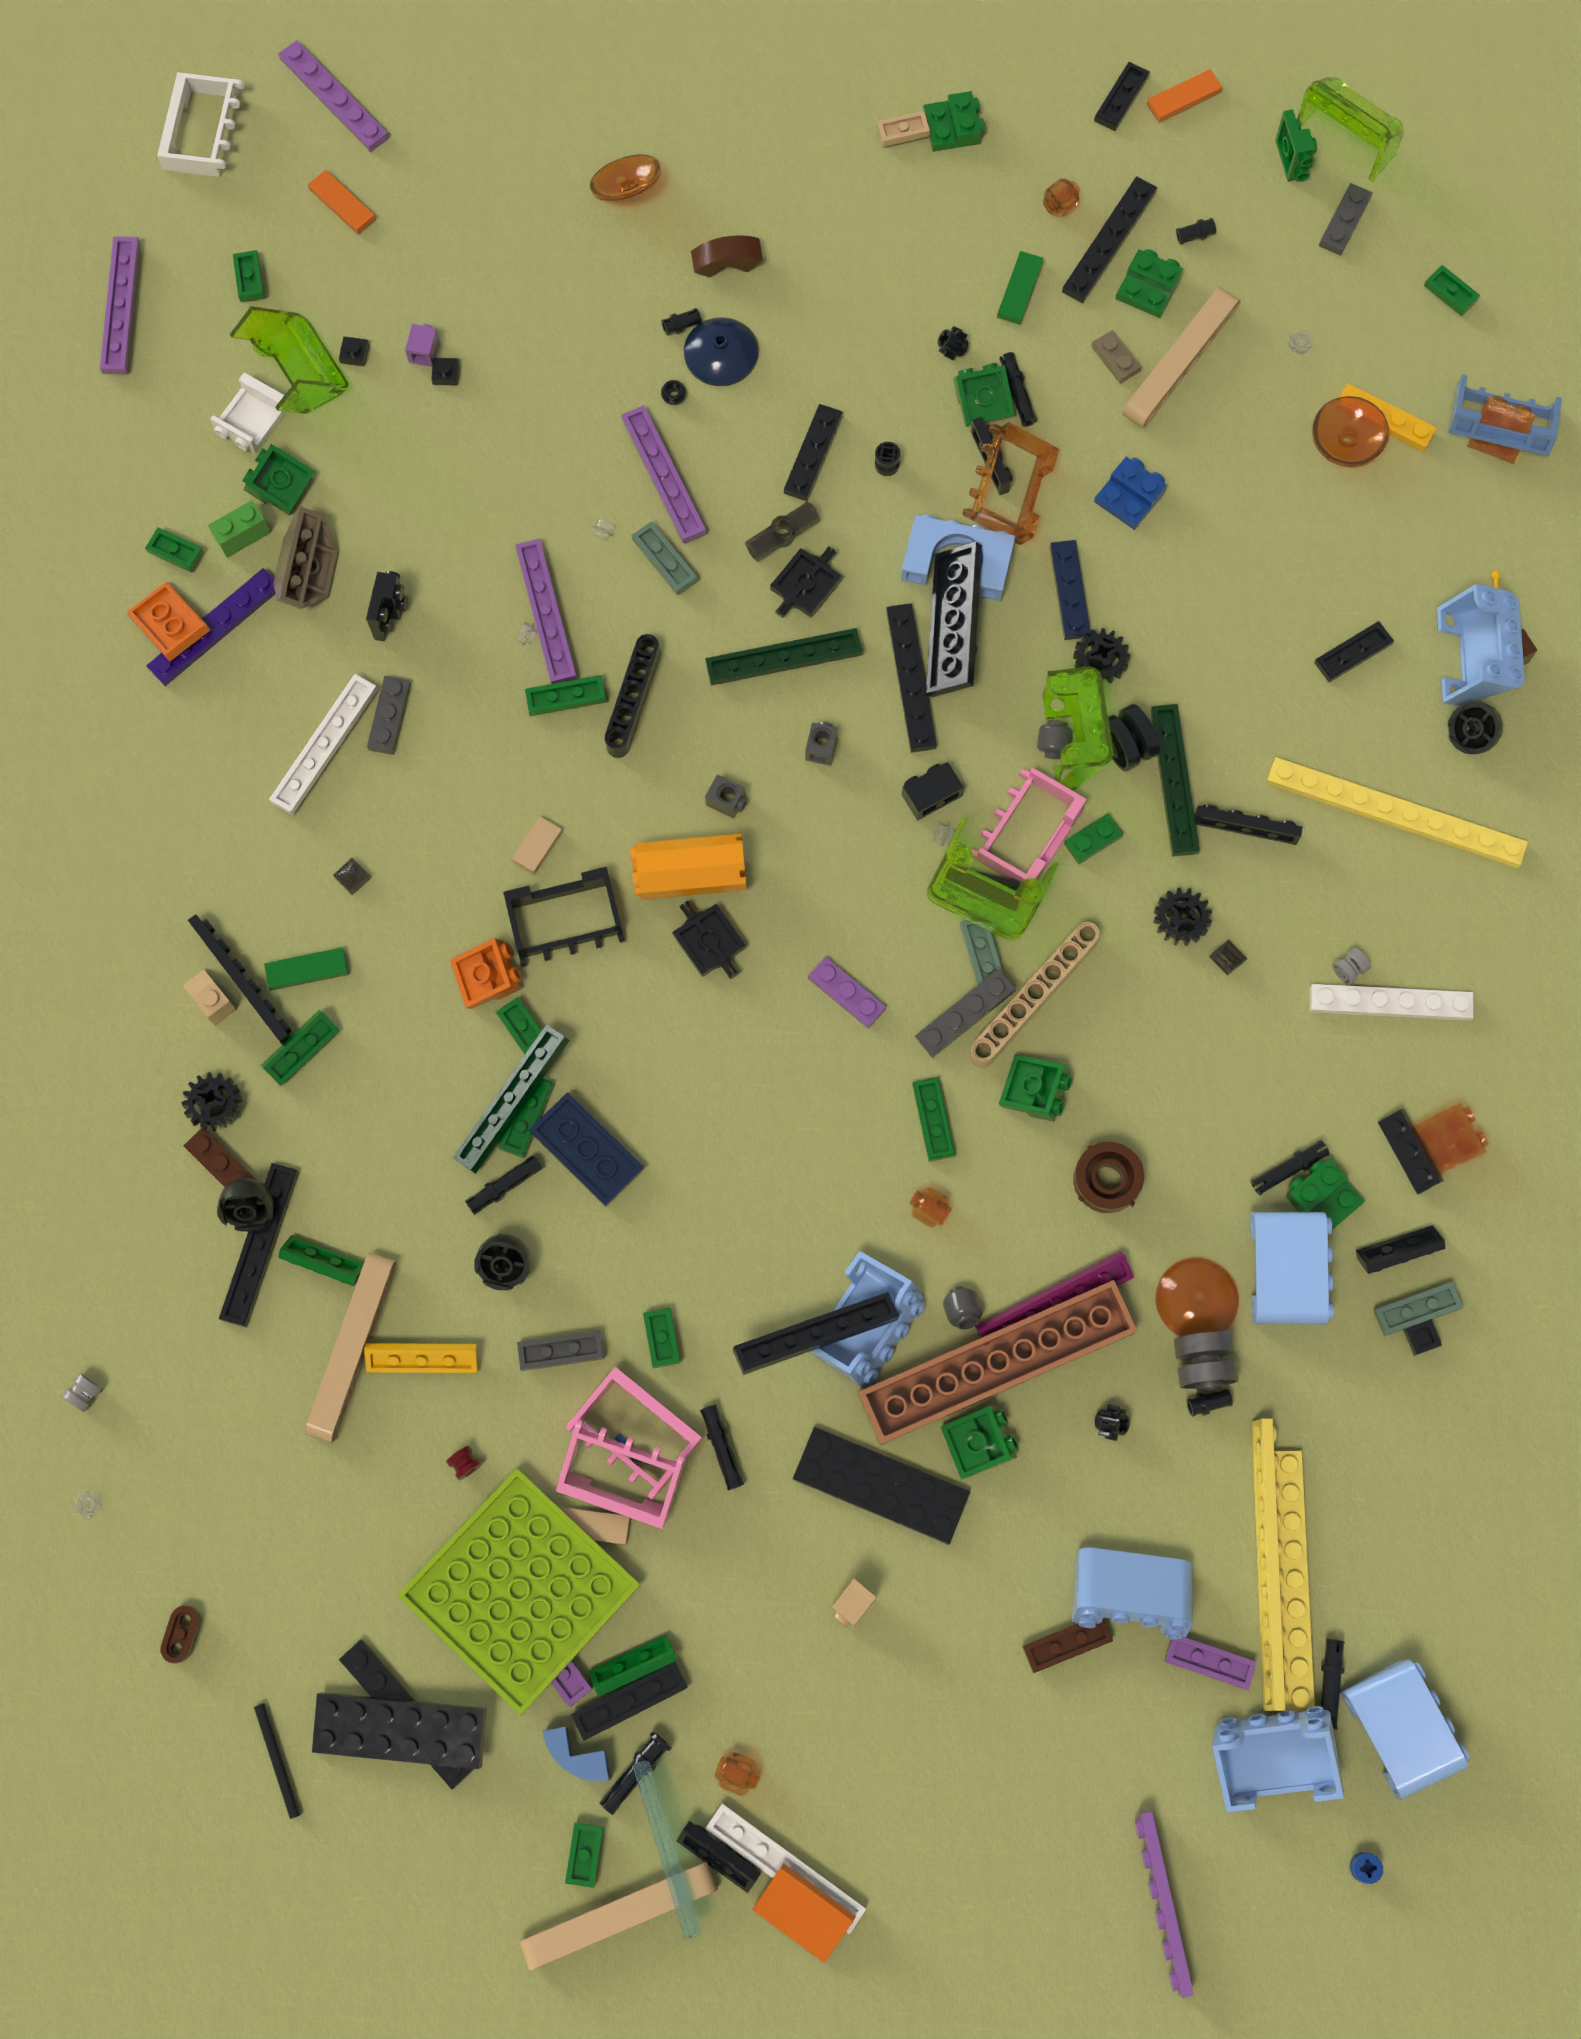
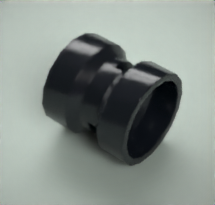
M883 442L875 450V469L883 476L894 475L900 467V449L895 443Z

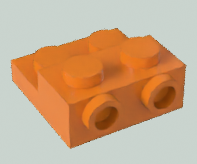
M493 938L450 959L466 1008L473 1009L492 999L500 1000L520 990L518 982L522 981L520 971L512 965L510 958L514 956V953L508 943Z

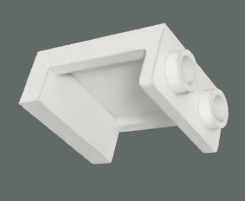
M243 373L239 378L242 388L221 416L217 418L213 415L210 421L214 427L213 431L220 438L225 440L229 438L241 450H250L257 454L288 412L290 406L285 395L252 376Z

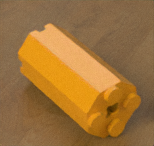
M742 834L636 843V847H630L634 871L632 872L633 887L635 888V896H640L641 900L747 891Z

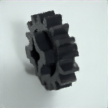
M1105 628L1101 629L1100 634H1097L1092 629L1090 637L1083 634L1081 642L1076 643L1075 649L1077 651H1074L1073 659H1076L1074 667L1082 668L1080 671L1081 677L1086 674L1089 675L1088 682L1091 683L1095 678L1098 679V685L1102 684L1103 679H1106L1111 684L1113 676L1120 679L1122 671L1127 670L1128 664L1126 662H1129L1130 654L1126 652H1128L1129 646L1121 645L1123 637L1121 636L1116 639L1114 637L1115 631L1112 630L1108 635L1105 632ZM1091 646V651H1088L1087 655H1085L1086 649ZM1116 658H1118L1117 664L1112 668V662H1115Z
M1177 888L1175 895L1171 891H1167L1166 899L1160 897L1158 901L1159 906H1156L1154 909V913L1158 916L1154 918L1153 923L1160 924L1157 933L1165 932V941L1174 938V945H1177L1179 940H1183L1184 945L1188 946L1190 939L1197 943L1200 939L1199 934L1205 936L1208 931L1205 927H1210L1212 923L1208 919L1212 914V910H1205L1209 903L1208 900L1201 902L1199 900L1201 893L1193 896L1191 895L1192 891L1190 888H1188L1186 893H1182L1181 888ZM1195 909H1197L1199 913L1200 921L1199 917H1197L1195 914ZM1165 913H1167L1166 916L1170 918V925L1166 920ZM1185 914L1187 917L1181 920L1179 916Z
M208 1072L207 1079H203L198 1075L197 1084L188 1083L191 1091H183V1095L187 1100L182 1101L181 1104L184 1109H187L184 1114L187 1119L191 1118L190 1121L193 1126L200 1123L201 1129L205 1131L208 1125H211L213 1131H217V1125L219 1124L227 1128L226 1121L228 1119L235 1122L236 1118L233 1113L241 1112L240 1106L236 1103L243 1102V1099L238 1094L240 1092L238 1086L233 1085L232 1078L228 1077L224 1081L222 1073L213 1078L211 1072ZM223 1089L229 1093L230 1100L223 1096ZM195 1104L201 1107V1115L195 1110Z

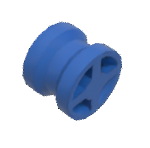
M1361 1852L1352 1857L1350 1872L1357 1881L1373 1884L1381 1879L1383 1865L1377 1856Z

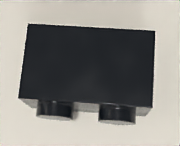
M946 762L942 765H933L927 770L926 774L920 777L913 776L909 778L902 787V797L918 821L961 798L964 786L950 764Z

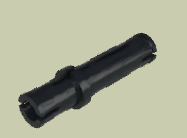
M1013 352L1005 353L999 360L1002 366L1005 365L1009 388L1018 410L1021 424L1023 427H1028L1037 422V417L1023 380L1025 377L1023 372H1020L1015 354Z
M1319 1140L1302 1152L1298 1150L1293 1154L1294 1157L1252 1179L1250 1182L1253 1188L1264 1183L1255 1192L1260 1196L1301 1170L1304 1172L1309 1170L1310 1165L1330 1155L1328 1148L1319 1153L1316 1152L1326 1146L1325 1143Z
M531 1155L524 1162L491 1184L489 1182L484 1185L485 1188L465 1200V1203L471 1212L476 1215L493 1202H499L501 1200L500 1197L541 1171L542 1167L534 1155Z
M717 1404L703 1408L700 1412L707 1427L708 1434L706 1436L708 1441L711 1440L727 1490L745 1485L729 1443L728 1429L724 1428Z
M1326 1639L1325 1663L1321 1665V1671H1324L1321 1707L1330 1712L1333 1729L1338 1730L1341 1674L1345 1672V1668H1342L1345 1641Z

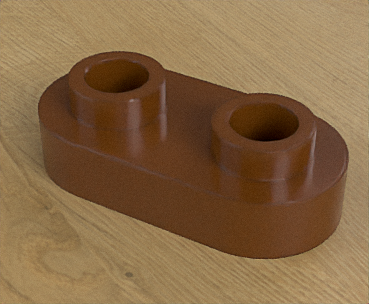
M191 1606L177 1607L170 1616L160 1648L162 1657L169 1663H182L191 1654L201 1622L199 1612ZM186 1615H189L191 1618L188 1626H184L182 1623V1619ZM179 1643L182 1646V1650L176 1655L173 1647Z

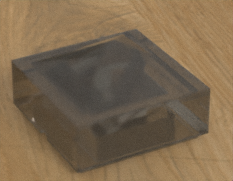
M353 858L333 874V877L351 895L371 879V876Z
M1230 940L1209 956L1227 976L1247 960Z

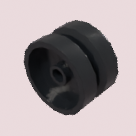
M1130 704L1119 710L1118 717L1110 715L1099 721L1098 728L1102 742L1112 760L1121 770L1129 771L1139 765L1140 758L1145 761L1160 753V743L1152 723L1136 704Z

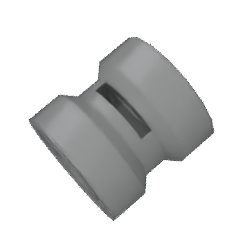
M1357 948L1351 949L1347 952L1344 959H1339L1332 965L1336 975L1347 985L1353 983L1357 979V975L1360 973L1364 974L1371 968L1367 957Z
M78 1373L74 1379L73 1386L66 1389L61 1396L84 1412L89 1406V1400L93 1396H97L101 1388L84 1375Z

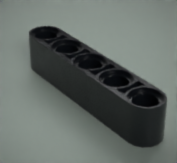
M651 634L641 635L635 643L604 739L607 751L614 758L624 757L629 752L660 659L658 639ZM646 647L654 648V650L649 653H645L642 651ZM638 670L646 671L642 676L635 675V672ZM630 693L639 694L634 699L627 698V695ZM623 716L631 717L628 722L619 721ZM615 739L623 740L621 745L614 746L611 744Z

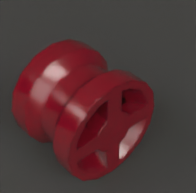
M470 1446L460 1449L446 1461L448 1466L453 1467L456 1471L455 1476L459 1481L474 1473L482 1465L478 1459H474Z

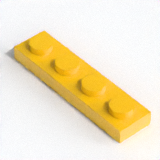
M1349 383L1346 384L1334 406L1342 412L1422 452L1426 450L1437 430V427Z
M366 1343L364 1348L366 1372L477 1373L479 1367L477 1344Z

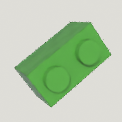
M253 500L208 525L226 558L271 533Z

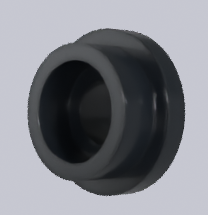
M677 380L667 381L661 389L662 399L670 405L680 404L686 397L684 385ZM671 392H677V393H678L677 395H674V396L669 395Z

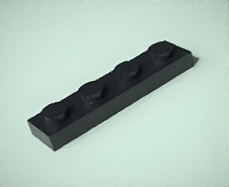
M822 404L818 405L784 487V494L808 501L843 417V411Z
M1208 804L1198 805L1194 815L1196 825L1297 845L1303 828L1302 826H1297L1292 821H1273L1263 815L1248 816L1239 810L1224 811Z
M673 1662L571 1715L583 1741L686 1690L688 1687L677 1663Z

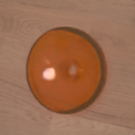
M642 154L630 155L614 160L594 174L590 181L591 192L594 197L605 202L624 203L633 201L643 196L656 184L661 175L660 163L655 157Z
M1345 396L1329 401L1318 411L1312 426V437L1318 451L1332 463L1344 467H1360L1373 462L1382 454L1389 439V426L1386 417L1376 405L1363 398ZM1348 438L1351 442H1346L1343 439Z
M1190 1258L1175 1263L1163 1274L1156 1288L1155 1302L1158 1314L1165 1326L1174 1334L1182 1337L1197 1333L1227 1330L1237 1315L1239 1295L1233 1278L1223 1267L1207 1259ZM1196 1292L1204 1294L1205 1298L1203 1301L1196 1299Z

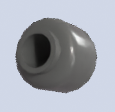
M1047 720V724L1040 726L1037 748L1045 753V758L1059 760L1061 755H1066L1070 752L1073 731L1067 727L1068 723Z
M962 1286L955 1287L944 1298L943 1307L947 1319L952 1326L966 1330L978 1324L983 1310L974 1290Z

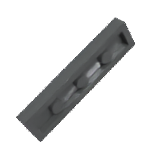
M998 969L915 1037L929 1055L934 1058L1016 992V989Z

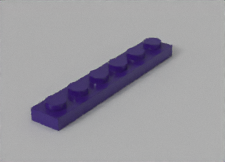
M262 568L202 618L210 629L208 633L170 662L160 653L146 665L148 670L164 686H167L275 595L274 578Z

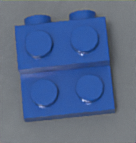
M1125 457L1111 474L1110 480L1095 496L1094 502L1135 530L1165 494L1167 484L1164 483L1165 479L1161 474L1157 472L1151 474L1145 470L1144 464L1139 459L1133 458L1131 460Z

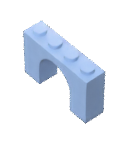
M915 515L902 567L901 581L926 586L935 554L947 546H962L977 541L982 545L979 597L1001 602L1015 536L1010 535L1006 531L995 532L986 530L978 525L967 526L954 520L943 521L935 519L930 515Z

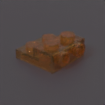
M1499 396L1486 398L1480 411L1482 413L1480 423L1528 434L1536 416L1530 413V408L1523 405L1510 406L1506 404V399ZM1470 438L1467 443L1469 448L1511 464H1515L1521 451Z
M1461 1103L1414 1125L1440 1175L1488 1153L1485 1147L1489 1145V1142L1482 1130L1477 1132L1472 1123L1477 1120L1469 1106L1464 1108Z

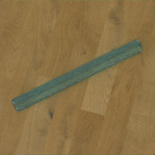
M642 1761L633 1766L682 1933L685 1939H689L699 1935L701 1930L650 1762Z

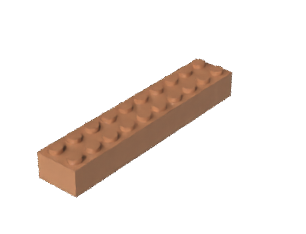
M1113 1280L863 1389L857 1395L881 1446L1135 1334L1137 1329Z

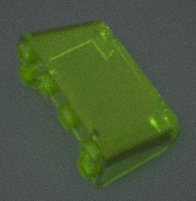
M1093 667L1047 671L1042 694L1046 720L1072 717L1076 743L1068 744L1063 748L1060 756L1061 765L1053 767L1055 781L1071 790L1078 789L1112 760L1114 754L1102 677L1100 672ZM1059 699L1064 703V709L1054 711L1050 708V702Z

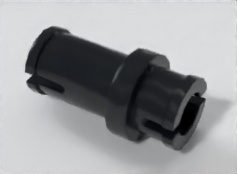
M1213 218L1205 221L1199 219L1195 224L1176 228L1179 244L1198 238L1203 240L1207 238V235L1216 234V225Z
M697 308L678 315L673 313L670 315V318L661 320L662 328L666 335L673 332L678 334L682 332V329L702 323Z
M1227 1388L1207 1395L1200 1393L1196 1395V1398L1187 1399V1408L1192 1417L1198 1414L1203 1416L1209 1415L1210 1411L1233 1405L1231 1393Z

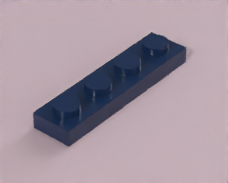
M1076 540L1050 543V553L1064 640L1080 639L1083 634L1090 637L1091 632Z

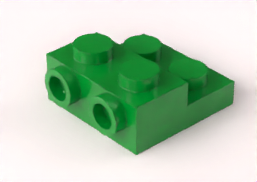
M972 91L950 94L947 101L925 104L923 106L930 129L929 138L932 152L980 144L981 134L985 132L983 118L978 119L977 113L980 112L978 97L973 98Z
M1293 109L1283 111L1275 142L1287 181H1303L1310 176L1309 169L1315 161L1314 153L1317 152V142L1315 138H1312L1309 128L1301 130L1300 120L1296 119Z
M1138 249L1128 268L1127 275L1116 293L1115 299L1161 318L1181 280L1183 268L1174 259L1165 261L1158 258L1156 252L1151 249H1145L1144 251Z
M997 363L982 366L983 370L973 372V368L958 371L959 375L955 376L953 380L958 404L961 405L965 427L971 426L972 420L982 417L984 423L1015 416L1005 365L998 367Z
M270 444L267 450L262 448L255 459L259 463L255 470L249 469L242 482L245 483L243 490L264 504L269 502L289 515L315 471L275 445Z
M1015 1054L999 1105L1002 1108L1025 1112L1030 1117L1055 1122L1056 1116H1061L1064 1111L1065 1103L1062 1097L1064 1091H1069L1072 1086V1075H1070V1071L1065 1064Z
M1331 1158L1325 1163L1322 1159L1317 1161L1309 1168L1312 1174L1305 1180L1301 1176L1288 1186L1292 1191L1286 1196L1299 1212H1325L1327 1218H1331L1332 1230L1365 1203L1361 1196L1347 1182L1349 1178Z
M990 1405L941 1426L961 1480L1017 1458L1015 1452L1019 1450L1018 1443L1013 1435L1009 1436L1005 1425L1008 1424V1419L1002 1408L998 1409L996 1405Z

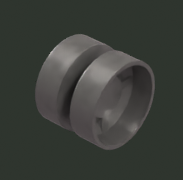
M1232 1332L1197 1333L1173 1340L1176 1359L1192 1360V1364L1177 1369L1180 1388L1196 1389L1197 1391L1213 1390L1239 1381L1237 1362L1220 1360V1357L1235 1352Z

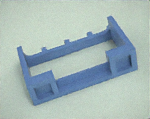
M1462 374L1455 390L1448 433L1549 456L1557 438L1561 397H1557L1551 406L1545 407L1535 404V399H1529V402L1511 399L1509 393H1505L1503 397L1486 393V388L1480 387L1479 391L1467 388V375ZM1463 399L1548 419L1547 428L1532 425L1529 434L1483 424L1480 423L1481 412L1462 408Z

